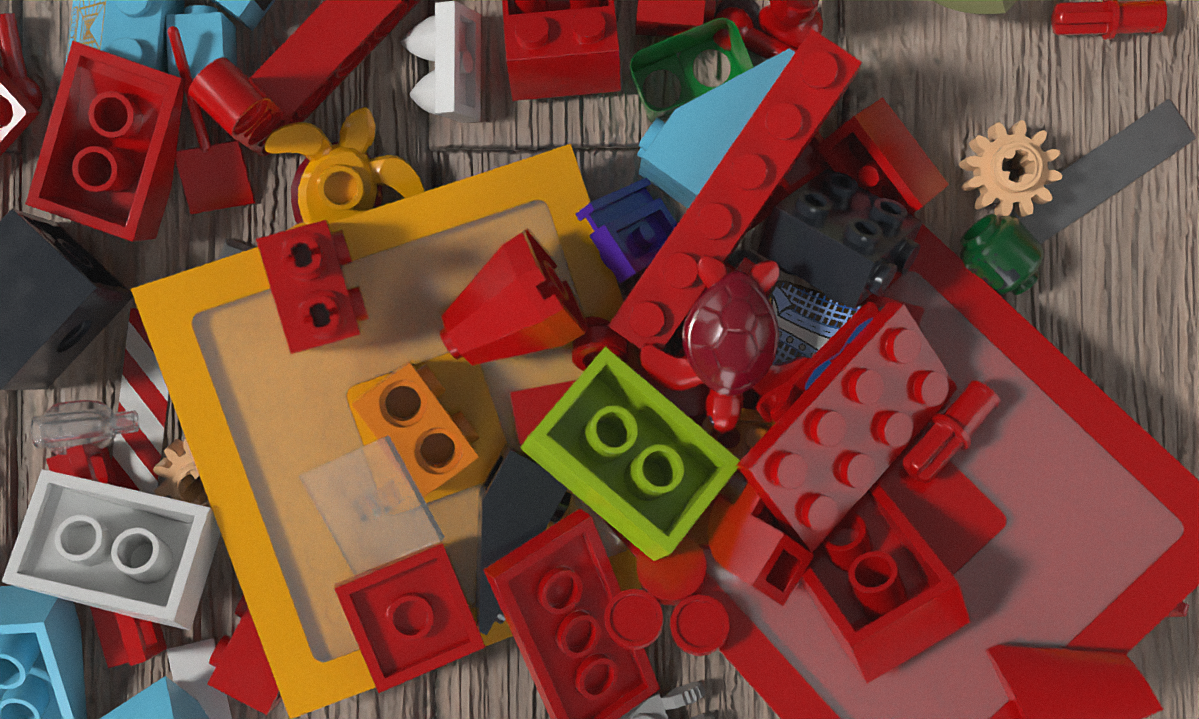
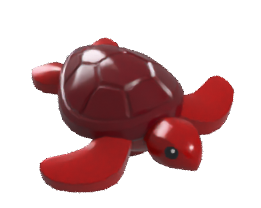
M702 255L698 260L697 270L707 290L697 299L685 320L683 348L686 356L672 355L649 343H644L641 347L640 358L642 366L660 385L679 391L690 389L703 383L711 388L706 398L707 416L713 427L722 434L732 430L739 421L743 406L742 392L752 388L764 396L769 391L787 382L810 359L808 356H800L785 362L773 363L779 344V327L773 306L765 294L779 277V267L772 260L754 265L749 274L742 271H733L727 274L722 262L711 256Z

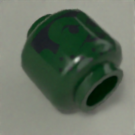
M995 214L986 215L967 229L960 239V244L963 248L959 258L963 261L964 266L983 279L999 295L1012 292L1013 295L1022 294L1030 289L1040 277L1037 269L1044 258L1043 248L1015 216L997 217Z

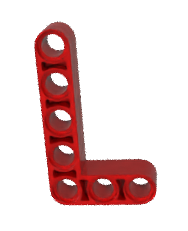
M325 0L250 78L229 59L221 57L209 63L194 78L189 87V96L233 138L259 156H267L271 153L266 152L264 145L269 134L284 125L304 122L421 0Z

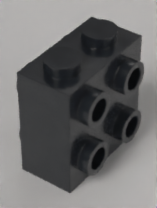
M826 169L774 205L757 253L768 260L775 261L779 269L784 273L798 276L822 290L832 301L846 304L855 309L872 293L880 296L886 290L896 272L903 275L908 271L921 247L920 244L914 241L923 221L907 213L906 208L899 202L888 198H880L858 186L857 181L851 176Z

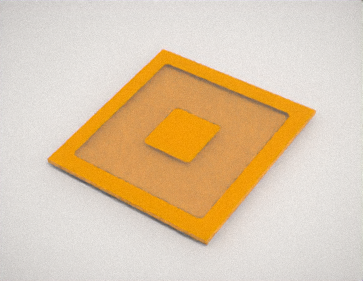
M571 144L329 223L332 232L343 229L352 259L351 264L342 266L348 288L360 286L369 319L359 322L361 335L290 354L258 247L131 288L290 719L376 688L334 590L335 583L442 539L475 619L478 492L505 443L526 454L519 446L510 392L577 380L584 371L577 368L572 362V341L564 346L473 366L464 357L456 360L448 352L440 337L439 331L445 327L441 316L501 245L529 228L553 257L558 266L554 271L561 282L567 280L575 293L584 316L601 317L611 322L624 301L614 273L603 263L599 250L589 236L594 232L587 219L579 221L575 215L590 203V199ZM628 341V362L626 365L631 369L643 368L640 349ZM408 360H410L416 370L427 364L446 390L443 395L438 397L443 407L450 416H453L460 410L480 437V439L471 444L479 458L423 499L352 406L355 398ZM398 386L392 389L386 398V405L389 411L399 417L412 415L420 404L419 394L408 386ZM442 433L431 434L422 442L420 452L425 459L431 462H442L451 455L454 447L453 440ZM567 489V492L572 494V498L561 520L579 508L591 515L621 591L642 588L637 574V558L594 510ZM550 521L546 529L553 526L554 523ZM506 620L502 624L494 622L487 635L481 633L485 646L513 636Z

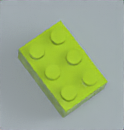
M604 347L520 447V449L653 561L672 553L738 467L736 465L740 461L606 347Z

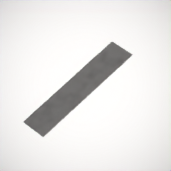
M1167 99L1061 171L1060 173L1063 175L1061 180L1044 185L1052 194L1053 199L1050 202L1041 205L1032 201L1034 207L1033 214L1022 218L1016 214L1013 206L1010 216L1017 217L1037 241L1042 244L1196 139V137L1170 99Z

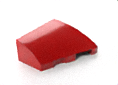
M994 645L985 649L1009 701L1015 702L1023 719H1144L1164 710L1145 677L1125 653Z

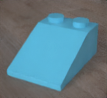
M789 48L674 110L666 123L657 117L638 145L641 147L637 153V156L641 158L639 175L643 178L647 177L650 183L688 209L795 52Z
M0 586V719H87L81 625L73 601L17 586Z

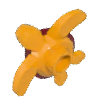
M361 107L346 117L339 133V142L331 143L322 130L306 122L284 125L272 131L266 138L264 147L268 153H298L306 157L299 165L291 185V204L297 224L289 229L322 220L332 223L380 207L383 197L382 185L393 188L404 198L424 192V186L419 175L405 159L396 155L371 158L366 152L373 143L376 128L373 115L368 107Z

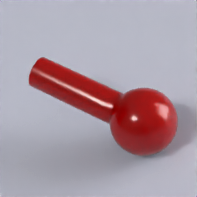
M737 7L725 8L714 17V20L717 18H727L733 21L739 30L746 49L767 60L789 48L794 52L797 51L755 29L750 15L743 9ZM726 29L719 30L713 36L714 42L720 48L731 51V40Z
M15 13L0 14V59L2 69L35 108L39 110L42 105L43 94L39 85L33 79L27 77Z

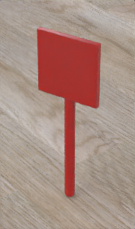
M171 26L167 32L180 78L185 79L184 93L199 143V147L176 150L175 157L190 213L197 214L254 204L256 201L240 142L233 140L210 144L200 105L188 93L193 79L180 32L177 27Z

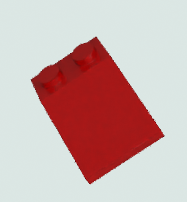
M72 41L25 205L132 242L156 239L172 188L185 79L80 42Z
M877 481L812 552L814 557L800 578L801 584L827 626L866 684L971 622L959 582Z

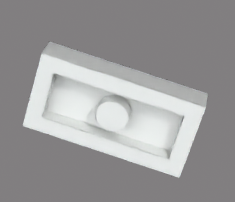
M455 0L435 3V16L428 17L415 25L400 41L409 52L417 57L435 61V70L424 76L409 95L419 107L431 114L441 115L460 123L480 122L481 14Z

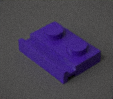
M647 177L590 202L575 214L579 221L587 219L594 232L589 236L599 250L603 263L612 270L620 283L648 268L677 225L662 199L653 200L646 188L651 185Z

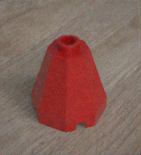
M529 228L502 244L441 316L445 327L439 331L440 337L448 352L456 360L464 357L473 366L564 346L585 334L586 329L589 327L572 288L567 280L561 282L554 271L558 267L556 262Z

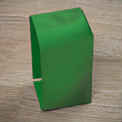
M717 18L644 48L634 54L629 73L650 123L654 122L657 117L661 119L671 115L675 109L718 87L702 85L693 74V62L701 52L714 49L722 52L728 58L730 74L725 82L754 67L739 30L733 21L727 18ZM726 29L731 40V51L720 48L714 42L713 36L719 30ZM654 71H670L680 81V96L674 104L668 107H656L650 104L644 96V81Z

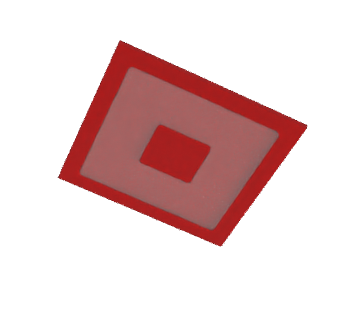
M923 223L914 241L921 245L915 261L905 274L902 275L899 272L894 274L890 284L881 296L925 308L919 328L958 388L936 414L943 415L968 387L967 385L972 380L980 381L990 387L998 395L1001 402L997 410H994L970 437L972 441L971 446L967 450L959 449L931 482L923 483L915 480L902 466L905 456L931 429V420L876 481L959 582L971 622L866 684L837 642L800 580L784 606H781L722 568L715 560L711 550L702 548L706 558L707 576L705 584L698 595L710 596L719 601L729 617L728 638L719 651L780 719H1023L1015 702L1009 701L985 649L994 645L1120 652L1127 655L1199 585V480L992 287L964 266L963 261ZM868 298L861 303V305H864L868 301ZM752 388L742 392V408L757 410V402L763 396ZM707 414L690 416L689 418L701 427ZM730 431L723 433L718 439V442L725 448H733L740 441L739 436ZM737 469L719 492L727 496L735 505L748 480ZM598 515L630 552L638 558L640 549Z

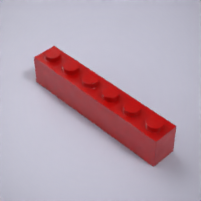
M814 29L810 30L617 311L608 327L640 349L644 343H649L663 351L666 350L684 324L697 299L707 290V287L698 275L697 264L699 258L702 255H708L725 265L860 71L862 64L860 60Z

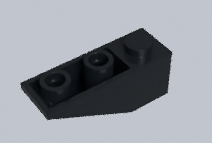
M506 443L478 492L475 619L479 632L485 635L488 634L494 622L502 624L506 619L484 573V569L545 531L550 521L554 524L559 522L572 498V494L567 492L568 488L535 460Z

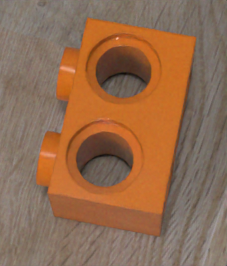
M408 360L355 398L352 406L423 499L479 458L471 444L480 439V437L460 410L453 416H450L443 407L438 397L443 395L446 390L427 364L416 370L410 360ZM398 386L413 388L420 396L418 409L412 415L406 417H399L391 413L387 408L386 398L392 389ZM442 433L453 440V451L442 462H431L425 459L420 452L422 442L431 434Z

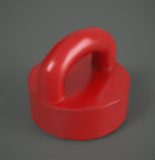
M596 316L585 317L589 327L586 329L585 334L572 341V362L580 370L585 371L604 347L626 364L628 362V340L608 327L610 322L606 319Z

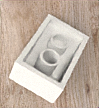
M42 469L2 582L130 617L191 630L221 532L213 510L210 507Z

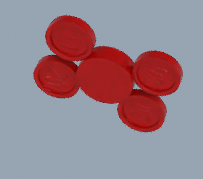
M720 492L715 496L670 555L653 561L640 550L636 567L638 579L643 590L628 589L618 593L610 600L604 614L607 633L617 645L631 650L642 649L651 645L659 637L663 628V612L660 604L677 605L670 619L671 634L675 643L686 653L705 656L716 652L724 645L729 634L727 611L716 599L698 594L702 590L707 576L706 558L702 548L710 549L708 542L710 514L718 496L733 504L727 496Z

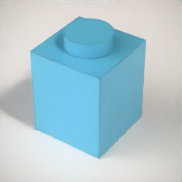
M194 5L184 8V14L166 15V31L171 26L179 29L193 80L209 63L221 57L229 59L237 66L236 26L222 12H218L217 8ZM167 32L168 73L180 77Z

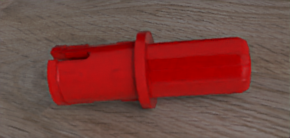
M1165 0L1059 2L1054 5L1050 21L1053 33L1058 36L1100 34L1102 39L1111 40L1116 34L1149 32L1158 34L1163 32L1167 22V5Z
M972 380L967 385L968 387L943 415L935 414L932 417L931 429L903 459L902 466L911 477L923 483L931 482L959 449L967 450L971 446L972 441L970 437L1000 406L1001 401L998 395L990 387L980 381Z

